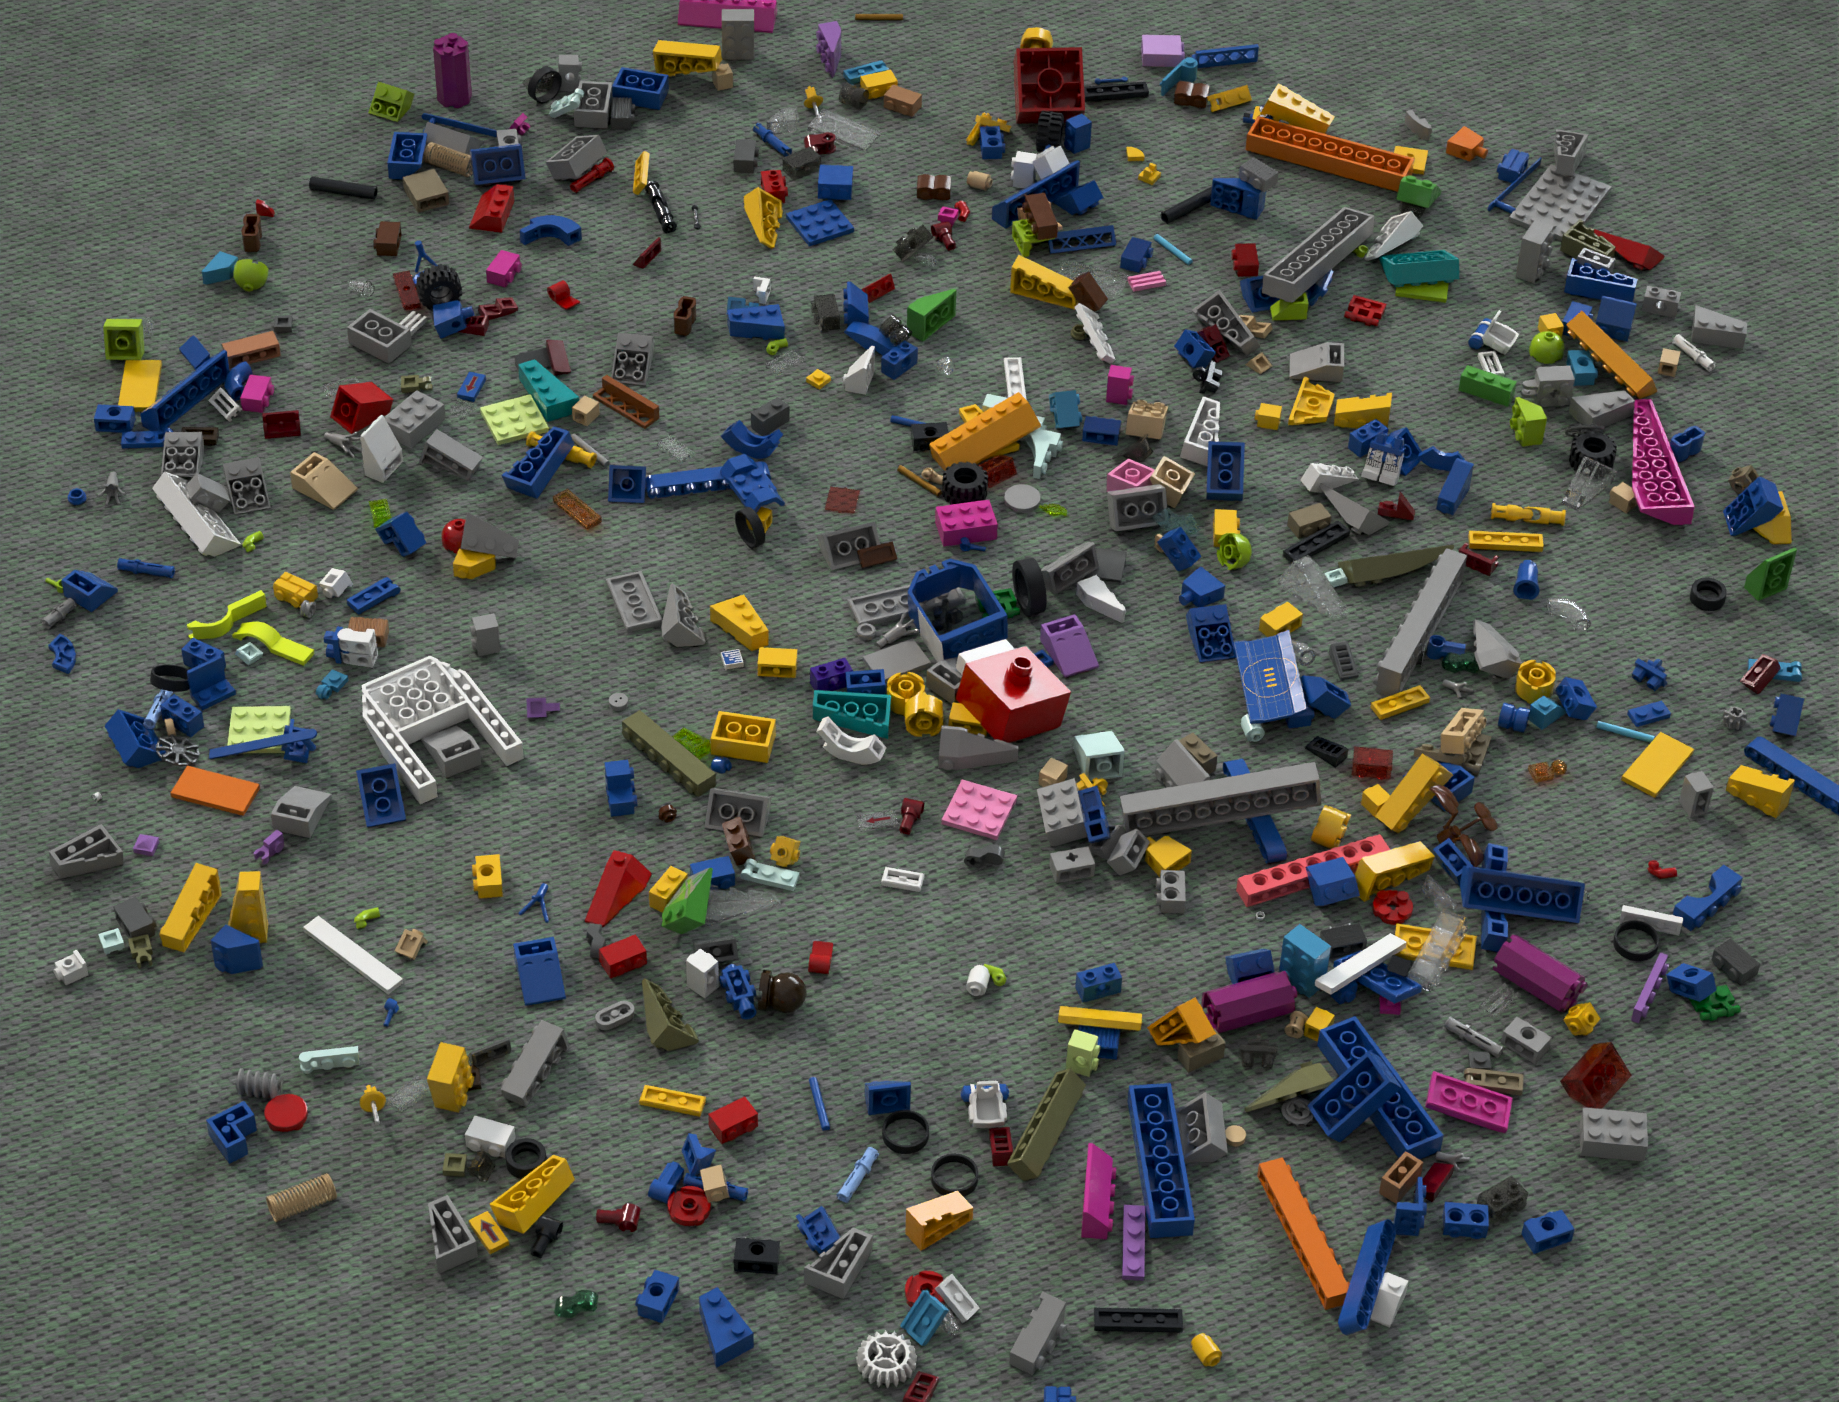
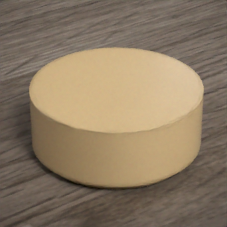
M164 719L167 735L174 734L176 736L173 719Z
M1233 1125L1225 1130L1226 1142L1230 1146H1241L1245 1142L1246 1132L1242 1127Z

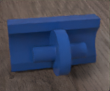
M1638 658L1635 661V669L1632 673L1633 679L1641 682L1645 676L1648 677L1647 687L1654 691L1660 686L1665 687L1667 685V674L1664 673L1666 669L1661 666L1662 660L1656 659L1654 662L1648 660L1646 663Z

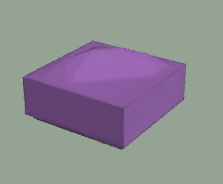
M140 834L133 847L134 853L153 856L160 842L159 837Z

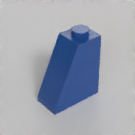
M1459 458L1455 460L1438 496L1436 510L1454 515L1470 489L1473 463Z

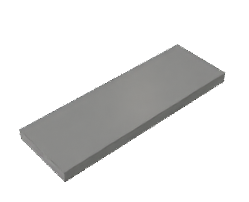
M910 585L847 599V604L858 626L864 623L875 625L901 619V615L905 611L907 612L906 617H910L908 612V590ZM958 587L949 593L919 604L923 611L927 613L965 604V598Z

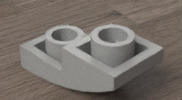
M1413 110L1406 111V126L1422 139L1430 140V134H1432L1431 125L1428 124L1425 118L1419 119Z

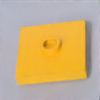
M1395 146L1394 153L1415 158L1413 173L1424 175L1428 150Z

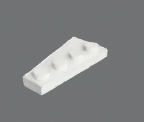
M1079 303L1075 306L1076 316L1083 323V329L1086 334L1090 336V343L1098 351L1096 353L1098 358L1109 364L1113 363L1116 359L1111 346L1105 342L1108 338L1101 331L1103 329L1102 323L1097 321L1099 315Z

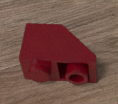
M1217 324L1197 331L1216 352L1212 358L1214 362L1217 363L1230 356Z

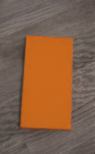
M187 766L172 789L171 797L244 816L258 793L260 785Z

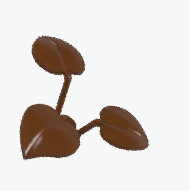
M1441 785L1431 787L1429 790L1437 796L1444 809L1452 815L1446 825L1443 826L1444 830L1437 834L1439 843L1441 844L1448 838L1453 843L1461 841L1473 867H1477L1484 860V854L1474 839H1470L1465 834L1461 835V832L1479 821H1482L1487 830L1495 831L1498 828L1496 820L1491 816L1489 809L1483 803L1478 802L1474 805V809L1479 818L1460 829L1455 825L1450 826L1458 814V801L1447 787Z

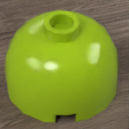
M242 259L234 265L233 278L236 284L249 292L263 287L268 278V267L259 261L256 264L252 263L253 260Z
M1540 332L1533 337L1529 347V354L1540 363L1553 364L1555 361L1563 358L1564 342L1554 332Z
M1226 533L1221 536L1218 541L1220 549H1217V558L1221 565L1224 566L1226 564L1227 570H1236L1247 565L1252 554L1251 544L1248 539L1236 533ZM1228 559H1236L1233 565L1227 563Z

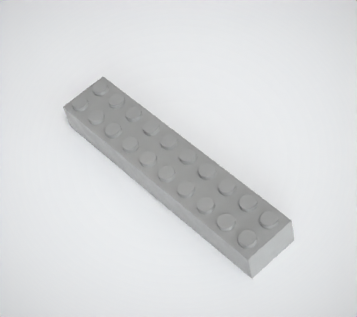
M1347 207L1342 208L1263 275L1262 293L1270 297L1283 299L1286 302H1294L1373 234L1374 215Z
M1447 548L1443 555H1439L1436 563L1437 566L1432 567L1430 578L1427 577L1424 582V589L1419 590L1417 601H1413L1411 605V612L1406 613L1404 624H1400L1397 636H1393L1390 649L1387 648L1385 650L1384 660H1380L1376 671L1379 673L1374 682L1377 685L1376 692L1391 696L1403 690L1423 654L1424 648L1428 645L1430 637L1434 634L1463 581L1467 555Z
M1315 762L1120 796L1125 833L1138 829L1144 836L1320 806V779Z

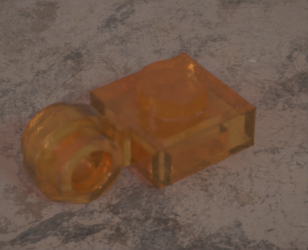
M1555 760L1552 762L1551 767H1549L1547 762L1528 765V771L1534 782L1539 783L1553 780V773L1557 776L1565 774L1567 765L1562 760Z

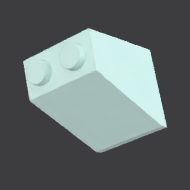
M1112 731L1074 736L1073 749L1081 773H1085L1090 781L1096 777L1098 779L1122 777L1124 748Z

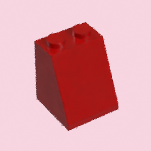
M373 382L340 385L330 417L349 433L353 434L372 424L380 415L386 416L389 414L394 399Z

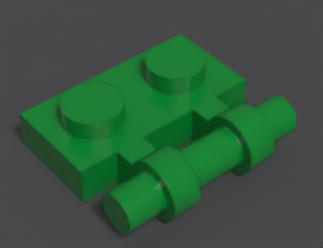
M1011 588L992 591L1004 608L1007 619L1020 615L1019 608H1012L1016 606V598ZM975 594V600L980 612H985V608ZM988 613L982 614V618L989 616Z
M1727 985L1716 987L1717 990L1700 1002L1689 998L1696 1012L1704 1011L1700 1013L1701 1021H1714L1723 1016L1728 1018L1741 1012L1739 1005L1732 1006L1735 999Z

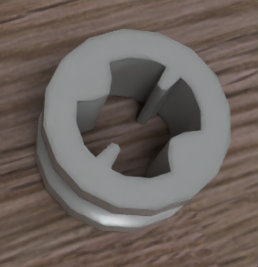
M304 600L300 608V615L303 617L306 615L307 618L311 619L316 610V603H309L308 600Z

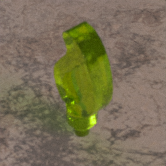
M1039 504V508L1051 516H1067V510L1061 505Z

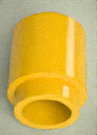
M1201 1333L1192 1339V1350L1204 1366L1213 1367L1220 1362L1222 1352L1210 1336Z

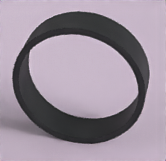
M551 67L540 68L529 81V96L541 104L550 101L558 94L561 88V75ZM554 73V82L550 90L545 95L536 97L535 92L539 81L545 75Z
M751 507L737 511L735 513V523L741 539L751 549L765 543V531L757 513ZM746 518L753 529L754 537L747 526Z
M171 664L157 665L151 670L150 683L166 691L189 690L187 671L189 669ZM160 676H174L185 680H170Z
M1626 921L1617 927L1613 945L1622 957L1632 961H1645L1656 954L1659 945V935L1652 926L1645 922ZM1624 930H1641L1653 938L1655 947L1647 952H1632L1619 943L1617 936Z
M896 1111L885 1119L882 1127V1138L885 1145L892 1151L900 1154H912L920 1151L927 1144L929 1125L927 1120L915 1111ZM912 1119L924 1127L926 1135L916 1144L900 1145L891 1141L887 1137L885 1130L889 1124L896 1120Z
M956 1153L946 1154L938 1158L932 1166V1186L943 1196L958 1191L965 1197L972 1193L977 1186V1165L965 1155ZM958 1162L971 1168L975 1174V1179L965 1188L948 1189L936 1181L934 1173L943 1164Z

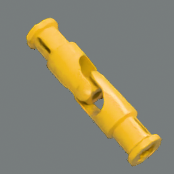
M531 431L527 436L526 445L528 447H536L538 441L543 436ZM573 446L565 460L577 464L580 462L587 465L588 468H592L596 463L597 454L594 452L589 453L584 451L583 448Z
M1492 503L1491 519L1503 518L1506 521H1516L1524 518L1523 521L1547 525L1549 523H1557L1561 526H1564L1566 510L1552 511L1550 508L1529 506L1523 509L1517 505L1508 504L1507 506H1501ZM1532 510L1540 513L1538 520H1531L1533 516Z

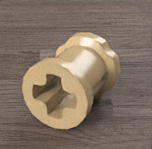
M1300 1011L1291 1013L1290 1023L1285 1027V1033L1290 1037L1301 1038L1303 1035L1302 1029L1308 1020L1307 1015Z

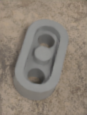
M620 1001L598 1011L595 1016L596 1026L601 1030H610L632 1020L635 1014L634 1005L629 1001Z

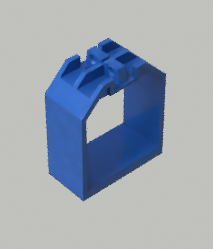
M948 559L942 561L944 568L941 570L936 565L929 567V574L925 569L916 572L908 590L909 616L911 619H914L913 623L920 633L919 608L942 643L944 660L958 657L959 653L1008 638L1007 614L976 565ZM958 587L974 591L989 616L939 636L919 603L949 593Z

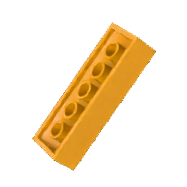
M1583 311L1566 324L1569 330L1567 333L1573 339L1577 338L1580 341L1579 345L1585 351L1589 350L1592 353L1591 357L1596 362L1600 361L1607 373L1610 374L1612 372L1615 375L1614 379L1620 385L1624 384L1627 387L1626 391L1632 397L1635 395L1638 399L1657 392L1653 379Z
M1018 392L930 443L931 455L944 471L951 464H958V462L978 464L1040 428L1041 424L1029 402Z

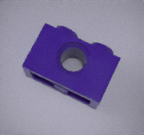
M846 658L810 668V684L814 690L835 691L845 688L846 672L853 670Z

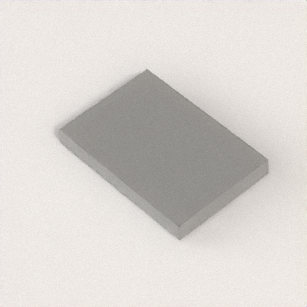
M913 638L863 656V662L869 670L884 669L885 683L896 673L901 672V675L907 674V672L915 673L931 667L930 660Z

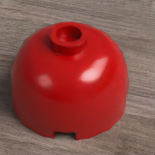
M454 519L444 526L441 538L442 546L445 550L458 553V550L461 548L465 519Z

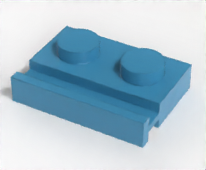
M928 1290L921 1292L900 1325L921 1346L928 1344L949 1311L938 1299L931 1296Z

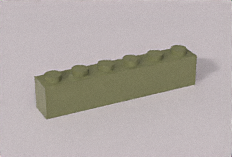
M641 710L622 721V734L624 738L630 739L638 750H643L651 761H656L664 772H669L676 782H680L685 786L689 793L700 797L716 786V773Z
M1071 1068L1056 1072L1007 1163L1023 1181L1036 1179L1040 1176L1045 1162L1050 1158L1053 1147L1057 1144L1061 1132L1067 1125L1066 1122L1075 1110V1105L1083 1095L1082 1092L1086 1084Z

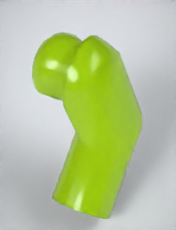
M255 532L245 538L242 546L246 552L253 551L255 549L254 543L264 539L262 532Z
M378 907L360 912L354 918L356 928H365L367 926L366 920L380 917Z
M988 964L983 965L989 970L995 985L1003 986L1006 983V976L1001 968Z

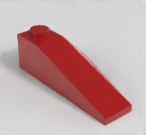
M1594 229V233L1597 236L1604 237L1616 247L1615 251L1634 264L1633 267L1643 270L1645 268L1650 270L1665 257L1651 246Z
M613 850L605 866L585 922L601 924L602 927H605L626 904H629L638 893L645 889L652 873L633 855Z

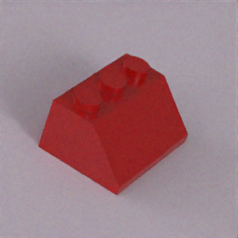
M497 184L484 193L480 198L469 229L502 233L514 204V187Z

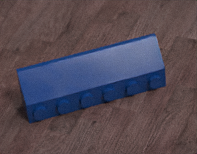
M1077 160L1066 165L1054 174L1040 179L993 206L992 220L1006 229L1012 225L1013 221H1018L1017 208L1022 207V203H1025V195L1045 193L1048 201L1052 203L1054 200L1078 187L1080 161Z
M223 350L212 356L140 414L142 427L150 431H163V429L168 428L224 383L225 377L230 371L227 351Z
M1463 865L1460 889L1462 905L1465 908L1579 923L1585 883Z

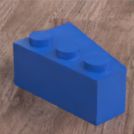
M779 304L727 310V325L730 336L743 338L760 337L763 340L785 338V326Z
M718 1287L699 1297V1312L716 1368L754 1348V1333Z

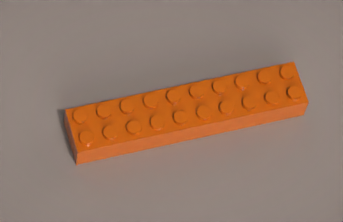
M1261 116L1256 118L1247 134L1245 149L1250 152L1397 192L1403 177L1412 176L1415 160L1412 157Z

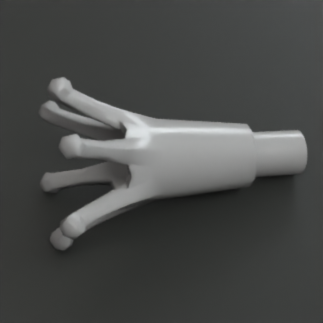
M328 432L324 434V439L342 447L345 453L351 455V458L355 456L349 448L362 451V448L353 445V441L360 440V438H353V436L357 435V432L349 435L331 434Z
M111 472L106 485H102L104 490L97 496L101 497L104 493L107 494L105 505H108L111 496H115L117 504L120 505L118 493H121L123 496L126 493L122 492L119 487L117 473Z
M906 611L901 615L897 625L876 642L880 649L901 637L917 635L919 629L906 631L910 624L914 622V619L902 625L907 615Z

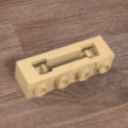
M1461 708L1441 733V752L1464 755L1468 748L1471 747V744L1475 742L1477 736L1481 734L1482 729L1486 727L1484 710Z

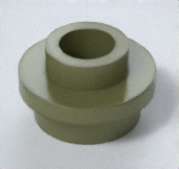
M1077 324L1073 326L1071 337L1077 340L1085 339L1088 334L1083 329L1084 325Z

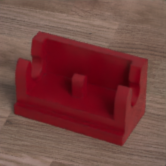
M299 410L262 413L265 439L301 436Z
M1465 543L1458 551L1467 555L1465 566L1490 576L1499 565L1497 561L1499 556L1495 555L1491 560L1467 549L1470 544Z

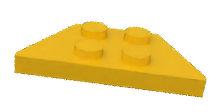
M1304 377L1291 411L1288 425L1326 422L1335 394L1325 390L1319 384H1311L1309 378Z

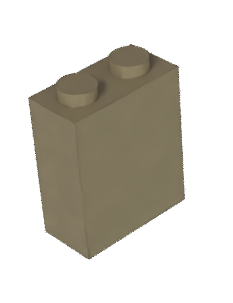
M435 169L403 177L404 191L418 213L449 205V192Z

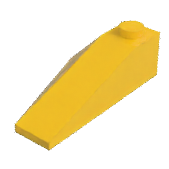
M757 187L744 196V208L760 243L773 249L777 239L775 230L780 227L778 218L781 219L783 215L782 201Z

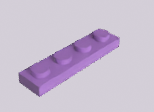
M1659 954L1634 1007L1631 1021L1639 1023L1642 1017L1646 1018L1649 1011V1006L1647 1005L1648 1003L1652 1004L1656 996L1654 990H1659L1663 978L1660 977L1661 975L1665 976L1668 971L1669 964H1666L1668 955Z
M1124 1205L1122 1280L1144 1281L1145 1206Z

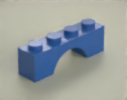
M1721 866L1711 875L1709 888L1712 894L1704 898H1695L1687 895L1675 905L1673 915L1683 917L1682 925L1690 931L1695 927H1701L1708 916H1714L1720 906L1724 907L1733 895L1737 896L1741 892L1743 877L1727 866Z

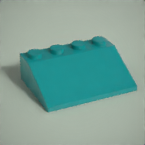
M1445 250L1390 254L1379 257L1387 280L1394 287H1403L1404 284L1410 283L1413 286L1421 285V282H1427L1428 284H1437V281L1451 283L1455 279H1459V258Z

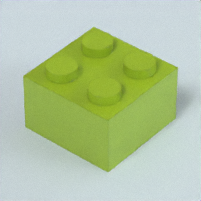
M106 319L103 326L106 360H142L145 352L142 319Z

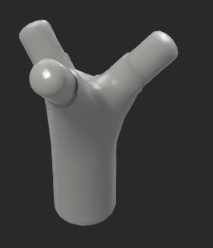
M1445 679L1442 683V686L1453 690L1458 698H1461L1460 691L1473 692V689L1464 687L1467 685L1466 682L1454 683Z
M1437 1151L1435 1158L1436 1160L1454 1165L1456 1171L1460 1170L1456 1162L1470 1161V1158L1464 1157L1463 1153L1452 1155Z

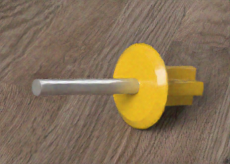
M808 86V89H805L807 99L804 101V106L806 108H814L818 124L821 126L822 122L817 107L823 103L824 99L816 95L814 87Z
M367 1085V1090H364L365 1094L360 1098V1107L366 1112H373L375 1124L379 1125L380 1121L377 1111L385 1106L386 1098L383 1093L377 1091L375 1086L371 1088L370 1085Z

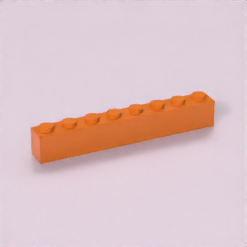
M1283 1157L1260 1163L1257 1176L1324 1309L1328 1310L1342 1306L1350 1283L1346 1282L1343 1269L1335 1260L1333 1249L1328 1247L1326 1236L1323 1231H1320L1316 1216L1311 1214L1308 1200L1303 1198L1299 1183L1293 1179L1291 1167L1286 1165Z

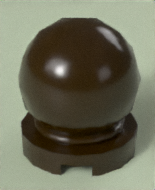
M763 970V973H761L759 991H762L761 1001L758 1000L759 1011H767L768 1007L772 1006L776 1011L790 1013L803 1005L807 996V990L804 982L798 975L785 972L773 976L771 970Z

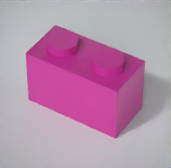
M501 250L486 269L487 283L506 288L509 282L513 281L515 274L521 270L520 255Z
M1116 365L1110 366L1106 402L1127 405L1128 399H1132L1133 389H1130V386H1133L1134 375H1131L1132 368Z
M249 376L240 397L243 411L263 413L265 407L269 406V397L274 393L271 377Z

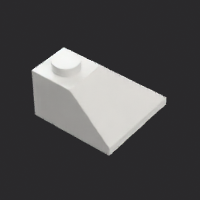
M871 346L849 368L848 373L844 374L843 384H845V391L866 395L874 375L875 346Z
M1384 1273L1370 1320L1390 1328L1406 1296L1408 1280L1390 1273Z

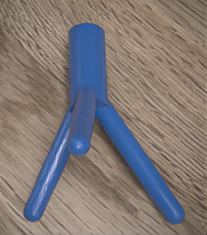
M416 241L415 246L419 255L415 272H418L422 258L427 259L432 265L438 266L425 253L422 242Z
M541 884L537 894L532 896V900L519 912V915H522L538 901L540 902L545 922H549L543 899L548 890L547 884Z

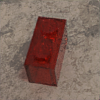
M1354 746L1351 776L1371 777L1381 780L1390 779L1393 750Z

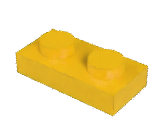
M986 114L982 116L977 115L975 119L976 122L983 125L1000 126V130L1010 132L1011 126L1007 125V121L999 118L995 121L992 120V116Z

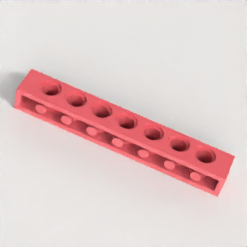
M1380 834L1370 836L1363 840L1334 847L1330 850L1299 858L1276 867L1244 875L1238 878L1236 891L1246 907H1250L1310 888L1306 866L1344 857L1353 874H1355L1361 858L1388 851L1390 848Z

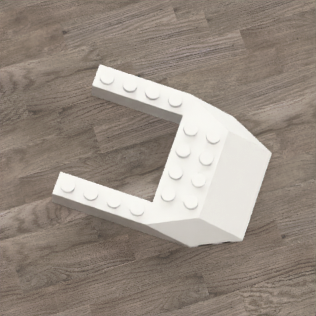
M428 656L362 685L363 720L383 757L389 764H396L397 775L420 805L438 797L436 780L409 747V744L470 719L506 766L524 759L522 741L470 676L461 669L457 671L451 668L448 663L440 662L437 658Z

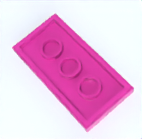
M1433 1071L1425 1108L1497 1132L1506 1133L1513 1098Z

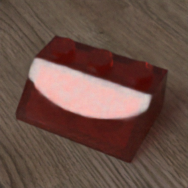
M1612 1042L1593 1044L1560 1082L1569 1097L1587 1108L1602 1109L1632 1075Z

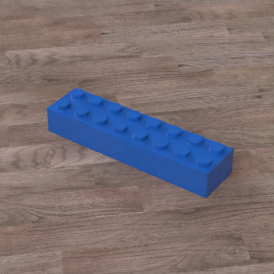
M1356 1016L1321 1029L1317 1046L1339 1076L1366 1052L1370 1051L1382 1058L1402 1087L1369 1117L1398 1158L1405 1151L1419 1160L1437 1153V1151H1441L1444 1135Z
M1171 1083L1130 1085L1127 1102L1150 1238L1192 1236L1195 1219Z

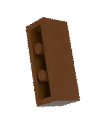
M1045 193L1025 195V203H1022L1023 212L1027 214V222L1031 224L1032 234H1035L1037 240L1057 238L1058 223Z

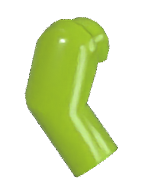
M787 339L770 341L766 348L767 353L775 355L779 348L788 347Z

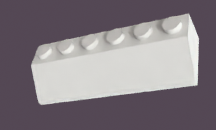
M164 471L152 489L157 494L156 497L165 504V509L173 514V519L180 523L181 529L198 546V551L201 554L215 557L241 545L214 510L189 499L186 484L190 480Z

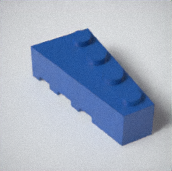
M1572 258L1564 293L1602 300V296L1633 302L1637 279L1620 273L1613 275L1610 274L1608 269L1601 268L1598 270L1592 268V264L1585 262L1583 265L1577 263V259Z
M555 426L538 441V445L535 448H530L521 461L517 460L509 472L506 471L501 475L506 487L538 499L575 445L570 432Z

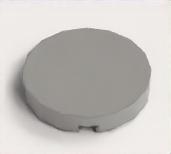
M1019 484L1007 489L1004 502L1006 507H1010L1016 513H1029L1034 511V508H1038L1041 496L1034 487Z

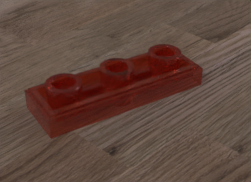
M410 270L393 273V280L403 309L421 308Z

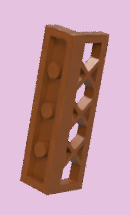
M608 375L602 378V388L593 394L594 399L644 429L659 419V406ZM606 392L609 395L611 394V397L603 398L600 395ZM621 401L624 405L616 406L613 402ZM626 409H634L637 413H628ZM639 417H647L649 420L644 423L639 420Z

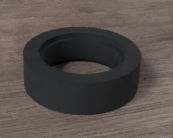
M1032 557L1015 561L1012 567L1013 586L1023 614L1029 616L1045 612L1047 595L1039 564Z

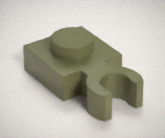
M148 934L129 938L128 943L132 959L136 958L137 967L140 969L143 961H148L149 966H152L151 955L153 952Z

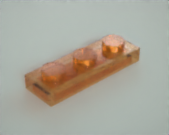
M565 489L553 496V502L586 530L602 522V517L569 489Z

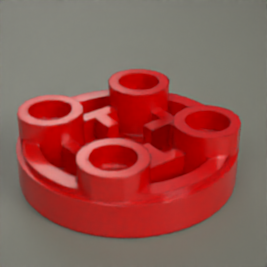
M282 1094L274 1097L267 1103L264 1114L265 1120L272 1131L289 1132L300 1130L308 1117V1110L305 1101L301 1097L294 1094Z

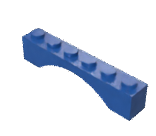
M1488 843L1484 852L1482 868L1506 871L1508 847ZM1481 910V949L1499 952L1508 938V922L1505 919L1504 913Z

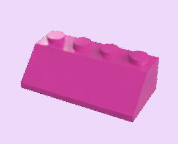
M1088 1143L1081 1237L1107 1239V1234L1112 1232L1113 1219H1109V1214L1113 1215L1114 1202L1110 1201V1197L1115 1195V1184H1111V1180H1116V1167H1112L1113 1158L1093 1143Z

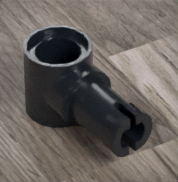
M544 1215L540 1216L535 1230L537 1239L530 1250L532 1256L542 1258L548 1244L552 1243L553 1239L558 1240L557 1236L561 1234L563 1229L562 1221Z

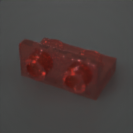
M1001 454L979 465L987 472L988 488H992L1017 474L1013 458Z

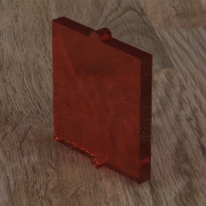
M830 487L825 510L838 511V513H855L860 490L847 489L846 487Z

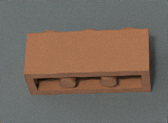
M273 331L222 344V349L227 351L229 369L244 361L252 364L281 356L279 342Z

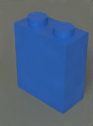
M820 165L818 199L851 200L853 166Z

